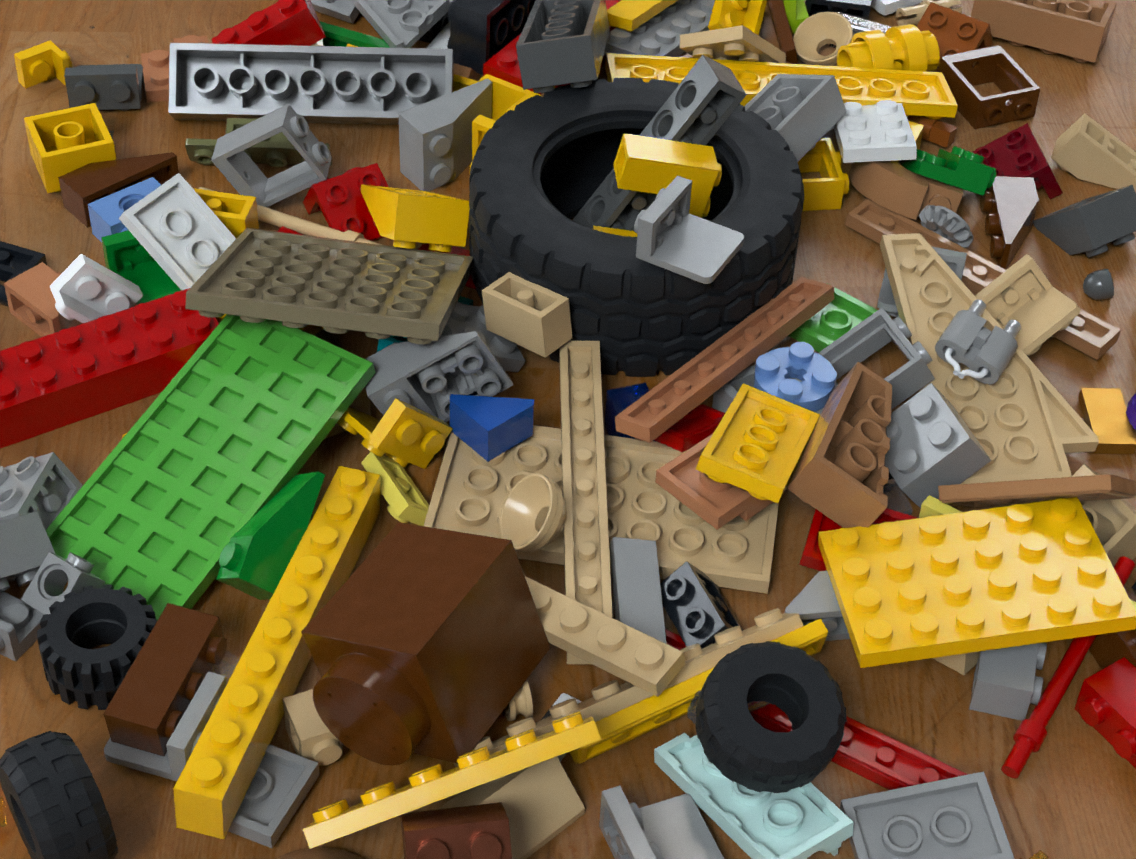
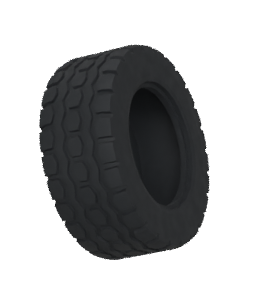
M614 78L613 82L597 79L592 80V84L586 87L571 88L569 84L557 87L552 91L545 92L543 97L535 95L516 105L515 110L506 112L494 123L492 129H489L484 135L470 168L469 249L470 256L473 257L471 277L482 303V290L506 273L511 272L529 282L569 298L572 339L569 341H600L601 374L616 375L618 371H624L625 376L650 377L656 376L657 371H662L665 375H671L768 301L776 298L793 281L804 203V185L797 159L793 151H790L785 139L777 130H772L771 125L753 111L746 112L745 106L739 104L706 145L714 148L717 163H720L722 166V175L719 185L717 187L713 186L711 191L708 215L702 218L744 235L743 246L714 281L709 284L693 281L690 278L636 258L637 237L620 236L597 231L570 220L578 214L614 168L613 164L623 133L640 135L678 87L679 83L656 79L643 82L642 78ZM559 348L549 355L551 360L558 363Z

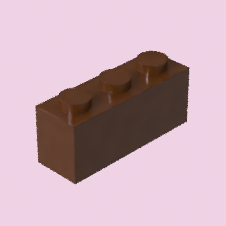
M167 603L103 714L112 742L165 756L167 752L166 744L207 672H211L214 664L219 665L225 656L227 639L223 637L218 616Z

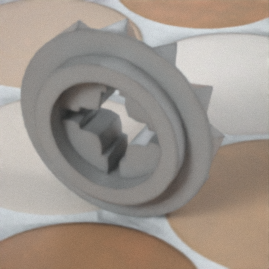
M927 205L919 214L923 227L963 248L969 247L974 240L966 221L946 207Z

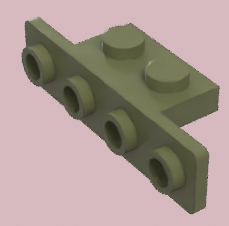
M227 118L226 134L256 119ZM282 132L244 150L254 163L267 164L272 167H284L287 164L297 165L305 161ZM186 139L185 148L189 159L203 165L214 164L211 159L217 139ZM324 143L328 147L331 154L330 145L328 143Z

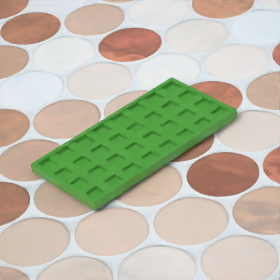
M227 314L46 529L55 554L67 558L69 553L72 552L92 563L94 567L91 573L105 581L104 584L113 585L115 590H119L121 587L129 588L132 590V596L136 594L142 595L146 598L147 605L152 606L157 621L167 603L192 609L217 577L221 567L219 565L220 554L223 548L230 542L231 537L299 472L376 372L373 363L299 328L283 326L282 321L266 319L264 322L250 323L242 321L240 316Z

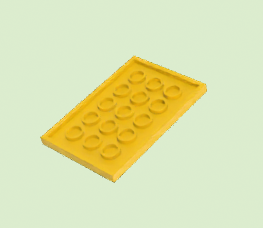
M1078 497L1058 498L1041 502L872 524L868 528L858 526L818 532V546L860 668L1136 629V611Z

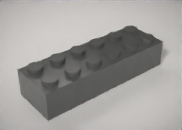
M605 0L535 1L516 44L523 90L533 89L534 93H545L554 90L555 85L570 83L571 88H581L591 85L592 80H597L610 31Z

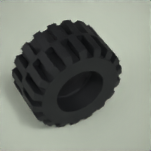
M103 584L102 588L93 589V585L83 587V592L76 594L72 591L64 595L65 600L63 602L55 601L49 607L50 614H45L41 618V629L37 630L39 650L50 689L55 695L60 694L63 702L70 705L77 701L78 708L87 710L91 705H97L98 710L107 709L157 622L152 606L147 605L146 598L142 595L136 594L132 596V590L129 588L121 587L119 590H115L113 585ZM111 644L103 648L91 649L99 645Z

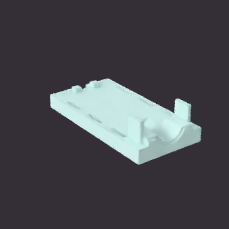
M683 733L654 749V763L686 794H690L694 802L751 859H807L818 851H824L826 854L831 853L835 856L838 854L841 842L853 836L854 822L811 782L801 788L797 787L788 792L781 793L757 792L746 789L747 787L732 782L722 775V772L709 761L697 735L690 738L686 733Z

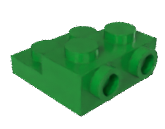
M953 146L951 152L939 149L937 156L917 149L916 160H899L898 162L916 174L984 196L986 189L992 186L996 177V169L983 163L984 156Z

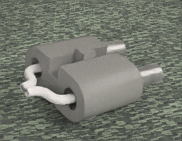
M977 299L968 310H961L955 314L937 341L935 351L942 360L954 367L953 374L963 379L964 376H971L984 384H994L998 381L1017 351L1018 344L1015 337L1021 329V324L1016 320H1010L1004 329L995 326L993 331H990L983 327L987 320L981 317L986 309V304L982 300ZM960 363L966 365L969 369L960 372Z

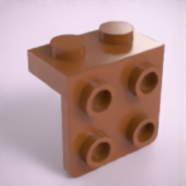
M930 2L917 25L920 32L929 30L934 34L939 46L940 59L942 56L987 48L993 44L989 23ZM938 65L937 69H936L935 71H933V72H938V70H939V65Z

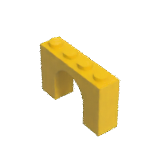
M623 133L613 164L618 189L658 194L660 189H666L677 175L692 180L689 213L700 218L708 215L711 191L713 186L717 187L719 185L722 175V166L720 163H717L712 146ZM594 225L592 228L609 234L637 237V233L630 230Z

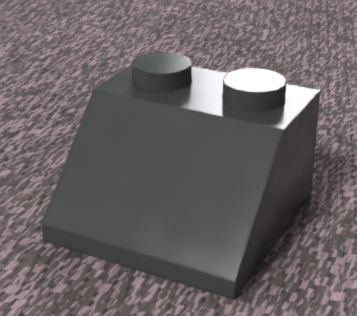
M1133 185L1089 197L1034 220L1033 224L1037 230L1067 254L1074 255L1085 252L1087 257H1092L1107 251V243L1113 242V245L1116 246L1135 239L1133 232L1136 231V193Z

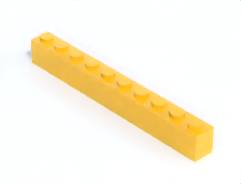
M343 466L338 467L173 788L176 828L225 839L265 755V751L284 715L283 698L294 694L312 656L301 631L348 580L380 514L379 474Z

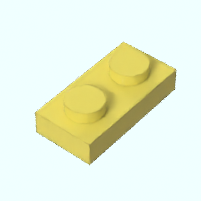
M370 452L361 464L367 472L380 475V494L384 496L389 504L387 507L388 512L401 523L411 522L423 526L429 504L403 466L384 455L379 457Z

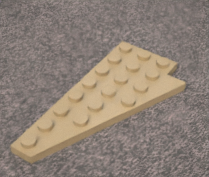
M920 233L882 235L880 248L898 315L912 333L908 340L912 345L919 341L928 352L933 361L927 364L935 378L930 383L954 406L991 459L989 463L961 484L1072 477L1065 453L1094 452L1099 444L1097 435L1019 346L1002 375L994 384H984L971 376H964L961 379L954 375V367L937 355L935 345L955 314L961 310H968L977 298ZM985 309L981 315L982 318L987 320L983 327L990 331H993L995 326L1003 329ZM960 363V372L962 370H968L969 367Z

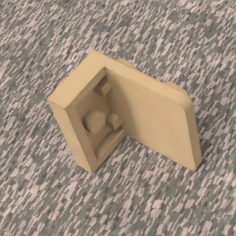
M1027 254L975 295L977 299L982 300L986 304V310L1003 329L1010 320H1016L1021 324V329L1015 339L1018 346L1027 356L1037 352L1041 348L1042 343L1057 331L1067 328L1081 311L1074 301L1051 285L1034 259Z

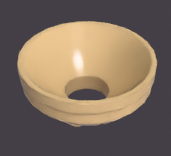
M836 12L814 14L806 18L795 31L793 41L796 54L807 65L837 64L839 48L851 43L853 30L848 19ZM826 44L836 45V50L828 56L818 54L822 46Z
M535 473L522 478L510 491L501 510L499 531L501 539L512 540L515 551L533 553L559 537L560 530L567 519V511L559 485L549 477Z

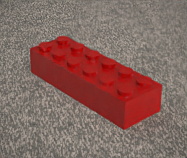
M185 289L1 350L0 449L161 393L218 326L219 322L215 317L201 316L198 310L185 309L186 292L189 290Z

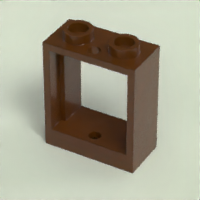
M1000 45L941 57L938 72L943 73L957 102V110L974 129L1034 117L1040 88ZM994 82L1003 93L982 97L973 86Z

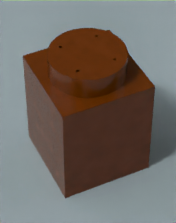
M400 522L396 524L301 631L321 675L320 680L313 689L314 705L321 720L330 732L350 750L370 761L390 766L406 762L413 753L458 764L456 759L465 753L473 751L551 648L512 540Z

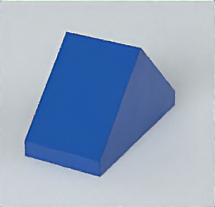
M450 394V427L453 428L451 432L487 462L533 435L534 399Z

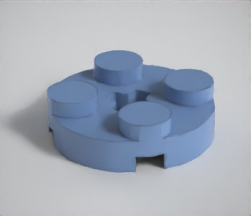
M795 342L790 347L777 348L758 356L755 364L754 388L815 412L825 407L831 392L835 389L837 372L826 358L814 352L810 344ZM788 378H797V379H800L802 382H799L798 380H795V379H788Z

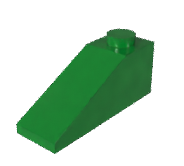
M317 471L295 475L231 537L230 542L223 548L219 558V565L221 567L216 580L259 600L271 599L308 527L325 474Z

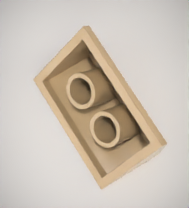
M558 757L463 791L439 808L447 809L502 802L509 818L512 859H527L585 814V807Z

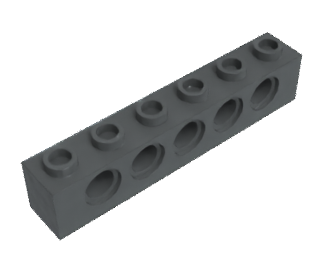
M702 55L639 136L706 146L747 94L730 68ZM613 168L572 221L591 229L594 225L634 231V224L641 210H646L655 201L657 194L618 189Z

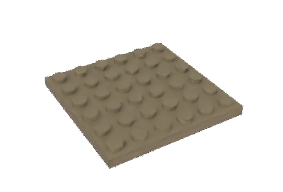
M246 228L186 292L185 309L198 310V313L205 317H221L224 314L240 316L242 321L250 323H260L268 319L282 321V325L289 328H303L307 325L323 326V329L330 333L341 334L354 330L365 332L366 336L375 339H386L393 335L407 337L409 342L415 344H430L432 341H439L472 273L473 257Z

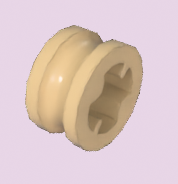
M527 680L504 709L508 721H514L518 714H523L525 718L533 716V702Z

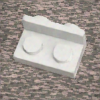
M80 254L50 285L56 301L55 308L64 318L70 321L76 319L81 323L131 308L143 297L139 286L83 254Z

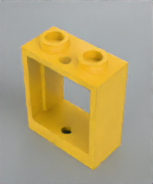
M830 137L821 138L816 143V146L798 161L800 173L820 172L821 178L802 179L804 185L802 211L841 209L843 194H848L849 178L847 173L842 172L840 152L835 151Z

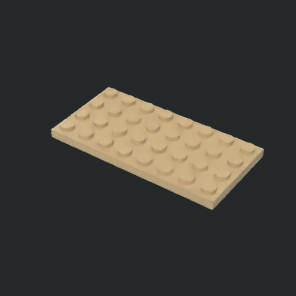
M533 425V435L489 462L451 432L423 526L501 538L499 520L502 507L510 491L522 478L535 473L545 475L559 485L563 494L561 429ZM604 435L609 545L613 537L656 541L660 579H666L688 561L705 573L718 587L768 594L779 503L773 502L747 521L737 516L716 530L655 483L656 470L684 452L655 441L649 443L633 438ZM563 526L559 537L533 553L516 551L518 559L564 565Z

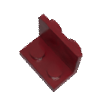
M1028 123L973 151L975 154L985 157L983 163L995 168L996 176L1034 177L1036 189L1039 190L1044 187L1050 200L1063 194Z

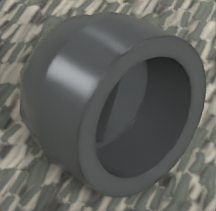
M1108 269L1097 270L1087 275L1083 283V289L1087 296L1094 300L1113 298V280Z

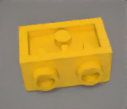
M715 0L708 28L709 30L743 25L759 36L767 0H752L750 2L747 0Z

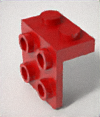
M377 163L365 167L359 166L346 171L342 175L333 178L327 177L324 181L312 184L303 200V204L309 215L322 211L330 228L342 232L351 230L363 234L367 240L375 241L384 237L380 236L361 194V184L389 186Z

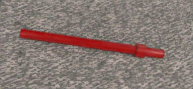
M1125 556L1119 557L1113 567L1123 587L1135 568L1134 561ZM1097 635L1079 637L1072 640L1029 719L1022 720L1013 736L1015 744L1001 767L1002 772L1008 777L1018 778L1032 752H1037L1041 748L1048 735L1045 728Z

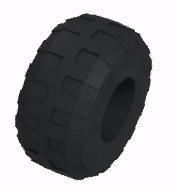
M770 641L746 644L725 655L708 675L699 694L695 711L697 737L709 761L722 772V775L732 782L757 792H788L791 789L801 788L811 782L827 767L836 754L844 736V726L847 721L842 692L838 683L835 682L828 672V669L819 660L817 661L808 655L806 651L795 646L791 647L780 644V642ZM753 701H765L776 705L786 713L792 724L793 731L776 733L763 728L753 719L747 704Z
M48 731L26 739L5 750L4 755L0 759L1 787L31 859H114L118 853L117 839L109 813L88 765L69 735Z

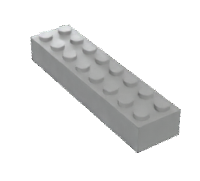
M170 43L168 113L175 120L227 121V118L258 119L289 104L298 115L305 118L307 123L399 125L398 113L453 92V49Z

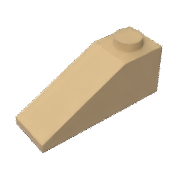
M1084 113L1057 139L1051 159L1062 170L1069 171L1078 179L1115 189L1133 185L1136 193V152Z

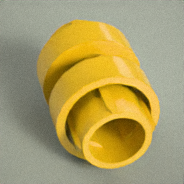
M913 24L890 27L885 34L878 29L858 32L852 37L851 43L841 46L837 53V66L932 72L937 69L940 60L939 46L934 34L929 30L920 32Z

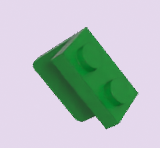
M129 230L101 237L106 268L139 286L143 297L134 306L181 291Z

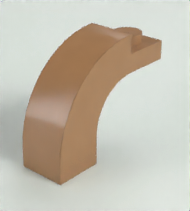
M897 161L853 162L849 172L851 184L866 198L881 207L915 221L927 205L943 206L956 213L963 196V189L918 175L906 169Z

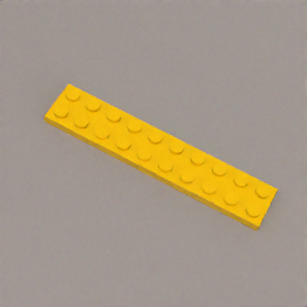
M606 53L605 69L608 82H613L614 78H642L643 82L656 79L680 84L700 58ZM712 59L730 68L747 94L740 103L743 106L753 99L777 74L834 75L843 103L857 102L861 105H873L882 100H891L896 103H902L907 117L909 115L925 116L934 120L943 117L955 118L958 107L942 72Z

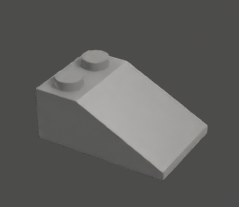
M489 79L482 80L398 113L400 172L421 191H431L453 182L472 162V121L478 115L492 119V81Z

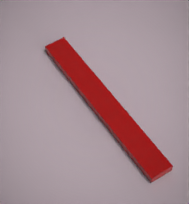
M665 629L666 643L678 650L686 647L681 636ZM753 701L747 704L753 719L763 728L776 733L793 731L792 724L786 713L776 705L765 701ZM846 716L844 736L831 762L888 790L968 775Z

